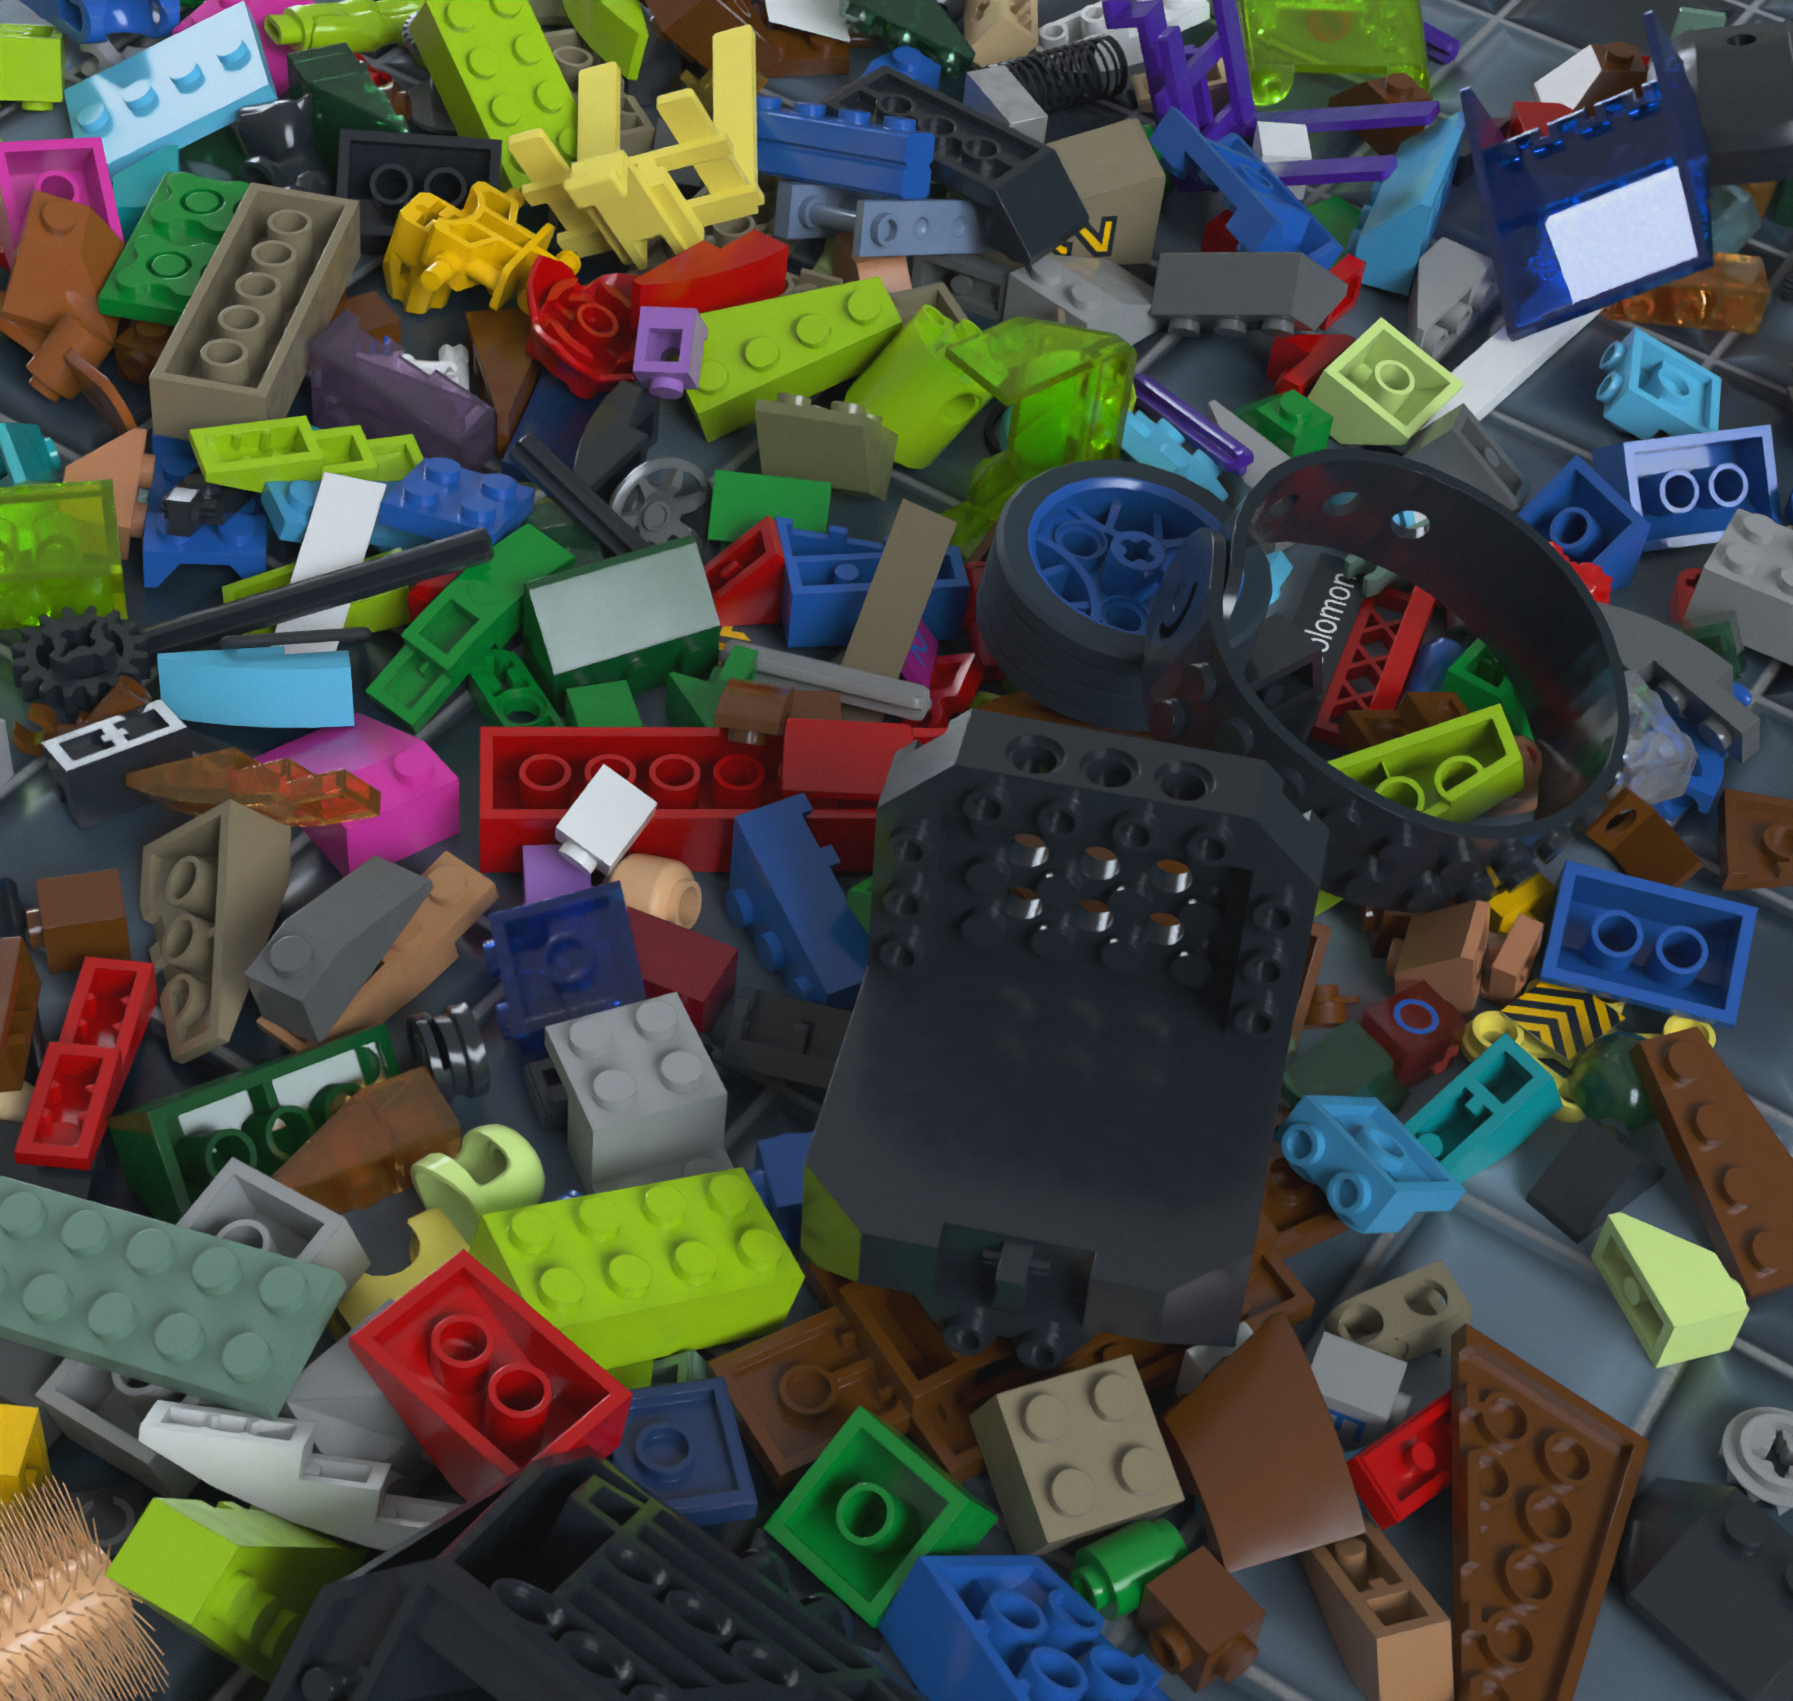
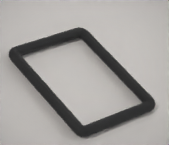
M367 627L233 635L222 637L220 645L224 650L339 641L338 644L363 643L371 637L372 632Z

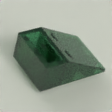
M839 0V16L846 19L844 25L853 32L865 37H870L871 33L874 32L889 39L888 46L893 50L904 45L915 48L922 55L940 65V73L952 78H957L959 73L966 76L967 72L972 71L976 52L937 0Z
M346 42L287 54L289 99L299 100L309 92L313 94L315 105L312 113L315 147L326 162L336 182L340 129L409 133L405 118L395 113L389 104L385 90L375 85L370 77L366 63L363 60L358 61Z

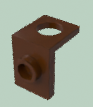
M1625 787L1611 799L1601 815L1584 831L1589 838L1607 850L1629 876L1679 888L1704 865L1660 813L1629 787ZM1626 809H1631L1628 817L1620 825L1613 829L1605 830L1607 824L1615 815Z

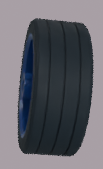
M1120 460L1076 461L1043 471L1024 482L1008 499L996 526L976 594V622L987 651L1003 673L1025 693L1063 716L1097 727L1132 732L1150 731L1142 702V668L1147 625L1158 588L1170 562L1188 536L1202 527L1217 532L1234 510L1211 491L1181 475L1148 464ZM1261 544L1245 548L1242 581L1233 612L1225 629L1229 645L1242 674L1266 618L1273 593L1270 564Z

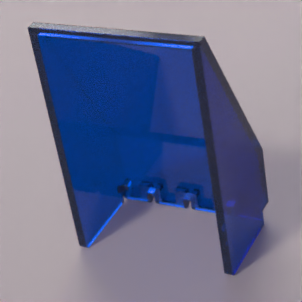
M1653 10L1643 13L1642 17L1657 78L1642 84L1644 96L1641 98H1637L1634 89L1631 88L1595 103L1596 116L1590 118L1587 109L1582 108L1548 122L1549 135L1545 137L1540 127H1536L1505 140L1504 135L1470 86L1459 90L1506 332L1511 342L1714 266L1708 148L1694 89L1687 79L1684 63Z

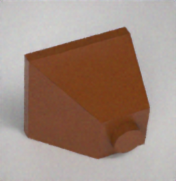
M34 189L21 226L0 317L51 332L66 311L88 323L114 345L120 317L99 314L98 296L126 244L90 206Z

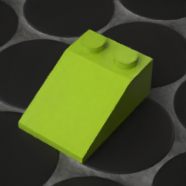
M0 23V100L21 101L22 109L32 111L53 110V102H63L65 96L63 90H65L67 35L53 25Z

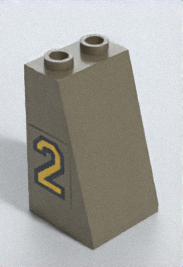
M1127 119L1045 144L1055 149L1089 215L1088 226L1049 254L1109 259L1117 265L1151 263L1166 176L1139 119ZM953 189V192H947L945 199L969 197ZM1000 252L985 253L984 256L986 259L1015 269L1024 266V264L1011 261Z

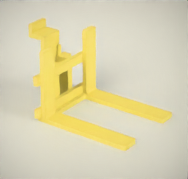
M744 25L713 35V122L695 92L690 88L657 97V110L679 144L631 157H628L624 150H620L621 70L615 61L586 68L579 72L577 162L571 163V169L543 129L537 128L508 137V149L532 181V183L522 185L523 196L531 207L547 203L566 229L565 232L557 233V243L562 250L576 252L579 258L614 250L624 265L634 263L639 270L646 269L648 242L665 238L675 255H678L704 240L705 226L757 214L758 206L764 204V194L758 186L755 32L751 25ZM693 165L710 194L686 200L668 171Z

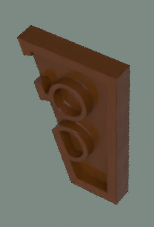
M1724 788L1717 805L1721 891L1793 886V800Z

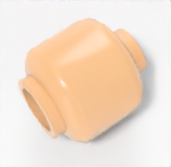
M634 853L624 857L608 877L605 876L600 889V900L605 908L606 917L611 927L612 910L619 902L690 930L699 917L702 893L691 870L682 862L645 853Z

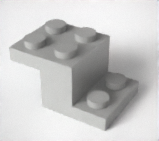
M677 992L545 1027V1047L568 1094L567 1150L588 1195L734 1168L723 1147L727 1091Z

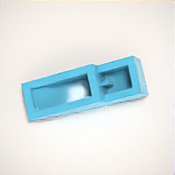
M284 646L157 654L161 700L179 719L222 725L269 728L355 726L351 665L348 650L285 654Z

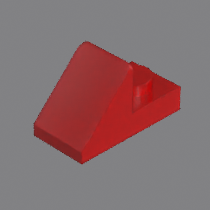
M1293 334V337L1290 338L1275 337L1266 372L1267 378L1276 383L1273 394L1277 395L1294 389L1302 396L1308 397L1323 371L1356 341V338L1348 334Z

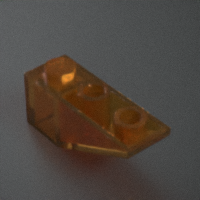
M1709 252L1618 273L1605 314L1606 320L1756 334L1771 294L1762 257Z
M422 1066L357 1091L270 1178L339 1215L353 1210L367 1209L386 1197L414 1187L410 1168L429 1153H442L454 1159L461 1150V1126L427 1068Z

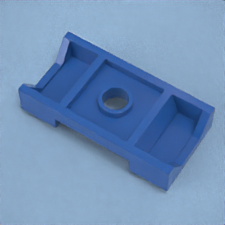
M1171 106L1148 139L1162 155L1159 160L1160 164L1171 174L1181 179H1184L1189 174L1210 191L1218 193L1221 190L1224 193L1225 198L1222 202L1234 213L1225 227L1240 242L1236 247L1238 252H1302L1326 270H1329L1344 250L1337 240L1238 134L1232 132L1216 142L1204 137L1178 108Z
M152 428V452L156 455L152 488L149 493L148 512L145 515L143 540L144 588H157L179 564L230 565L242 579L267 572L269 517L266 512L260 510L262 493H257L223 526L204 524L191 537L167 535L166 529L169 527V519H164L162 499L166 493L198 467L199 464L190 442L180 440L179 438L155 435Z

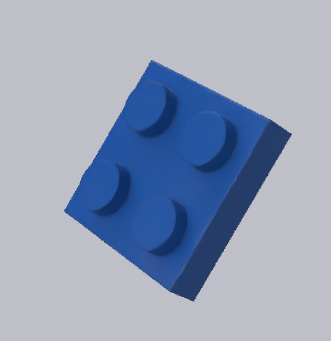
M442 457L424 458L381 501L378 523L435 540H441L478 528H485L491 537L493 546H495L512 534L533 510L536 489L517 484L514 478L505 474L490 473L485 475L461 468V465L452 459Z

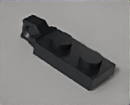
M198 466L166 493L162 499L164 519H169V527L166 529L167 535L191 537L204 524L223 526L258 492L207 483Z

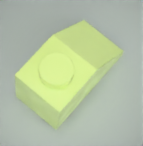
M1618 1212L1607 1216L1591 1258L1655 1369L1729 1351L1750 1309L1746 1304V1298L1740 1284L1735 1279L1730 1278L1716 1253L1624 1213Z

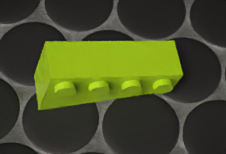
M153 1497L104 1575L207 1648L272 1685L322 1585L343 1579L356 1571L370 1548L287 1521L254 1505H251L250 1509H244L234 1502L219 1501L217 1507L214 1508L201 1500Z

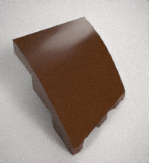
M1284 1312L1267 1315L1259 1322L1261 1327L1231 1355L1222 1357L1204 1374L1202 1382L1193 1391L1183 1394L1158 1417L1163 1440L1181 1490L1185 1494L1197 1495L1211 1554L1229 1573L1367 1533L1354 1485L1330 1413L1301 1344Z

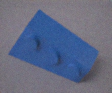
M775 516L785 558L780 615L787 647L848 645L889 535L885 534L884 543L849 538L848 528L830 525L828 534L793 528V519ZM948 546L921 620L936 640L963 638L961 621L967 610L970 585L960 549L957 546Z

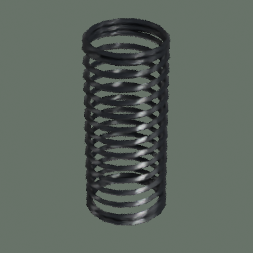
M1107 34L1090 37L1086 40L1082 39L1078 42H1072L1068 45L1064 44L1042 52L1038 51L1024 57L1019 56L1016 59H1009L1006 62L1001 61L982 68L986 69L1002 65L1009 67L1008 70L1011 73L1012 70L1016 73L1015 78L1019 83L1021 82L1022 86L1032 97L1029 87L1030 79L1035 101L1039 104L1040 100L1043 105L1042 109L1047 115L1052 112L1065 111L1070 107L1075 108L1096 100L1100 101L1104 98L1117 96L1123 92L1128 80V63L1125 53L1119 42ZM1102 40L1107 41L1114 49L1119 61L1121 77L1119 76L1118 64L1113 52L1111 51L1109 46ZM1098 43L1105 47L1114 65L1116 79L1113 91L1109 90L1111 81L1109 66L1104 54L1097 46ZM1083 50L1087 52V61L1083 56ZM1095 51H1097L1100 55L1105 67L1107 78L1106 87L1102 83L1100 68L1095 58ZM1074 53L1078 54V63L1074 58ZM1066 55L1070 58L1069 65L1065 61ZM1057 57L1061 60L1060 68L1056 63ZM1048 60L1052 63L1051 70L1047 66ZM1039 62L1043 65L1042 73L1038 68ZM1082 62L1087 71L1089 88L1083 76ZM1073 64L1079 77L1080 90L1075 81ZM1030 65L1034 68V78L1029 71ZM1064 66L1070 79L1071 92L1066 83ZM1021 67L1025 71V80L1020 74ZM1055 69L1061 82L1062 94L1057 85ZM1046 72L1048 73L1049 79L1051 81L1053 96L1051 95L1049 90ZM1038 76L1042 84L1044 99L1038 85ZM1093 87L1097 91L1095 95L1092 93ZM1084 89L1088 93L1087 97L1083 95ZM1075 91L1079 95L1078 100L1074 98ZM1066 93L1070 98L1069 102L1065 100ZM1057 95L1061 100L1060 105L1056 102ZM1048 97L1052 102L1051 107L1047 105Z

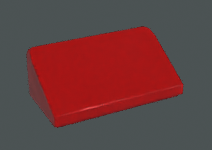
M804 718L786 719L784 722L782 745L781 796L791 797L804 792L807 798L879 801L895 752L913 742L912 726L899 723Z

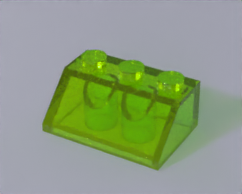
M113 480L0 487V630L40 626L38 616L45 614L56 620L62 618V608L68 606L75 615H84L87 607L94 605L96 606L97 616L104 617L109 612L117 610L120 611L121 619H128Z

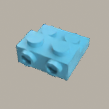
M1636 327L1632 329L1621 343L1614 341L1606 349L1600 360L1599 368L1608 374L1597 390L1596 399L1604 403L1603 417L1609 420L1616 429L1624 433H1631L1641 440L1651 439L1660 429L1665 431L1669 437L1718 431L1721 377Z
M1104 403L1089 419L1123 461L1148 464L1181 475L1211 491L1223 502L1229 497V494L1216 479L1222 473L1219 466L1200 449H1197L1193 455L1188 453L1181 446L1186 439L1164 418H1161L1155 424L1140 410L1135 415L1128 410L1121 417Z

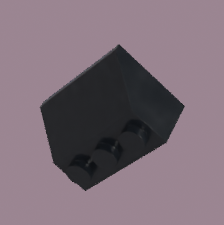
M340 129L336 197L359 201L360 254H386L400 210L420 192L432 193L462 210L471 187L477 181L486 182L501 191L502 140Z

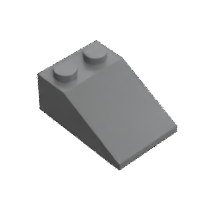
M1047 254L1031 267L1024 265L1009 274L1002 326L1038 348L1056 308L1065 310L1067 338L1060 353L1085 354L1105 361L1167 324L1150 315L1154 288L1109 259Z

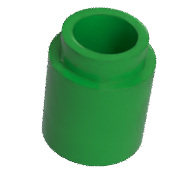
M1141 1518L1076 1551L1075 1569L1070 1574L1072 1588L1104 1619L1114 1621L1138 1609L1145 1585L1187 1557L1189 1553L1180 1533L1168 1520L1158 1518L1151 1522Z

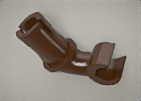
M121 675L117 679V683L90 714L81 713L76 719V724L59 723L57 713L51 707L42 703H31L27 718L40 725L43 730L31 732L15 721L12 738L15 746L21 752L32 756L43 755L41 742L149 704L152 701V697L137 681L128 676Z

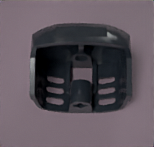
M1784 20V22L1715 27L1695 31L1691 29L1670 39L1655 50L1646 66L1647 192L1657 191V176L1667 182L1704 186L1755 184L1793 178V21Z

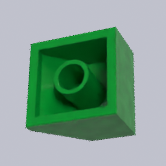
M715 469L708 541L710 544L720 545V554L767 515L775 520V516L793 519V528L827 534L832 499V483Z
M859 1405L763 1528L870 1626L878 1628L877 1626L919 1556L970 1555L999 1517L894 1426Z

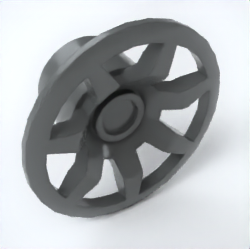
M666 456L644 462L632 470L616 486L610 496L608 505L651 546L668 542V538L672 534L679 538L691 535L696 541L700 552L708 541L713 490L702 470L689 461L680 457ZM671 468L664 483L661 485L646 479L651 473ZM685 471L694 478L700 491L682 497H675L674 495L681 489ZM703 505V520L699 532L696 533L689 526L682 523L680 517L681 514L693 512Z

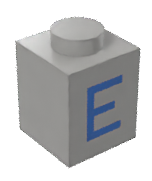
M1324 1331L1312 1361L1311 1369L1330 1413L1341 1446L1347 1451H1353L1370 1445L1380 1438L1383 1433L1386 1434L1404 1421L1412 1396L1398 1390L1408 1363Z

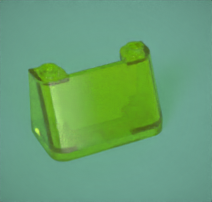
M1236 0L1254 105H1270L1282 100L1292 87L1295 73L1384 74L1383 77H1386L1392 73L1405 72L1429 94L1430 72L1420 0Z

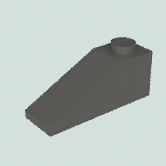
M374 855L286 919L244 974L262 1018L320 1045L434 888L432 880Z

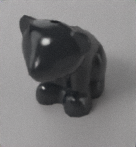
M309 92L299 100L284 98L259 105L244 106L237 113V128L243 144L251 157L240 165L239 175L241 181L248 184L252 182L336 197L337 182L315 147L312 113L315 104L312 93Z

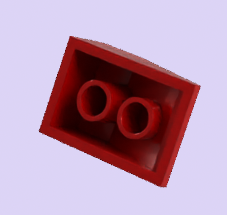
M464 1248L349 1337L348 1346L452 1488L467 1502L534 1460L589 1445L606 1458L621 1444L633 1393Z

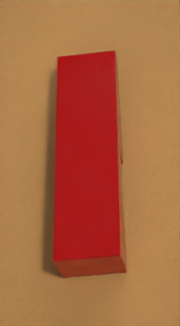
M85 956L58 1042L49 1041L14 1150L16 1164L90 1170L108 1125L106 1118L111 1117L158 1001L154 963Z

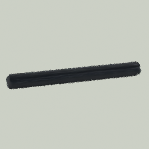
M478 528L147 626L140 632V635H147L150 659L157 660L158 653L188 651L218 642L225 636L242 635L487 563L495 556L494 546L488 531L485 528Z

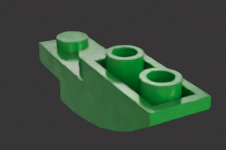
M530 523L494 546L495 556L489 562L466 568L419 614L401 634L405 643L403 648L365 690L371 701L415 734L422 729L493 646L500 651L523 625L524 583L570 570L577 562L573 554Z

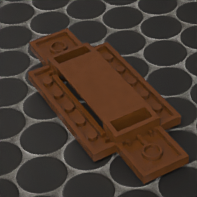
M1296 1105L1277 1113L1274 1134ZM1274 1138L1252 1264L1240 1323L1245 1321L1253 1332L1261 1327L1259 1322L1267 1315L1277 1312H1284L1291 1326L1311 1318L1316 1301L1283 1260L1351 1229L1336 1216L1328 1202L1327 1194L1318 1185L1306 1181L1291 1168L1283 1155L1281 1145ZM799 1256V1267L805 1275L804 1279L825 1311L708 1361L706 1376L707 1379L725 1377L738 1430L778 1492L797 1484L859 1405L887 1421L903 1435L909 1433L920 1450L956 1481L962 1483L987 1471L969 1416L995 1394L1132 1354L1145 1392L1148 1395L1178 1381L1185 1351L1196 1345L1156 1343L1101 1331L1053 1370L1039 1371L1023 1364L975 1386L978 1369L1017 1352L1012 1344V1338L997 1335L996 1340L978 1355L966 1356L955 1353L946 1347L942 1340V1334L913 1293L858 1283L801 1261Z

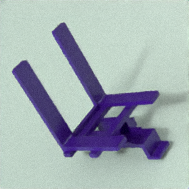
M1130 0L1102 1L1107 30L1137 27L1156 128L1171 106L1178 108L1204 137L1215 142L1232 132L1238 134L1242 139L1255 136L1257 121L1303 124L1307 127V133L1429 125L1441 111L1440 103L1436 100L1259 113L1255 110L1236 0H1212L1218 31L1201 48H1196V45H1183L1179 25L1167 27L1162 0L1130 2ZM1223 57L1230 101L1214 118L1206 74ZM1396 155L1265 163L1286 186L1384 181L1398 167ZM1170 173L1172 187H1177L1178 192L1209 191V189L1205 188L1189 174L1184 179H1181Z

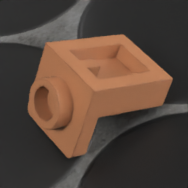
M1519 913L1509 934L1501 931L1496 934L1489 931L1488 952L1484 961L1486 971L1478 996L1503 1007L1508 1006L1519 998L1539 959L1543 923Z

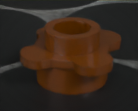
M1335 984L1316 985L1303 1030L1348 1025L1347 1006L1360 1004L1359 996L1341 997L1339 996L1338 985Z

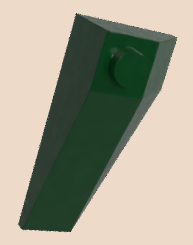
M380 1023L323 1042L320 1045L317 1044L162 1097L106 1119L129 1188L157 1220L176 1225L232 1157L287 1187L295 1183H301L317 1169L315 1164L342 1139H349L398 1096L405 1089V1085L385 1023Z

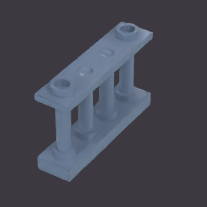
M930 180L929 194L926 198L903 200L803 181L778 182L774 236L786 239L836 238V233H854L852 255L857 257L999 252L986 245L992 208L977 204L970 198L944 199L946 185Z

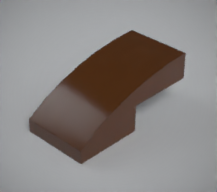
M1406 692L1397 710H1347L1337 729L1354 753L1470 714V712L1456 692Z

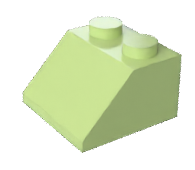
M1381 317L1323 371L1307 398L1334 417L1329 435L1340 444L1405 445L1462 389L1464 383Z

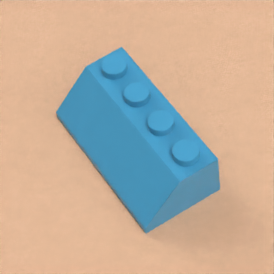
M1459 111L1402 141L1396 152L1398 167L1387 180L1374 182L1368 204L1363 206L1357 229L1354 228L1351 233L1345 257L1351 254L1366 262L1361 284L1406 296L1409 295L1418 260L1426 253L1447 202L1470 113Z

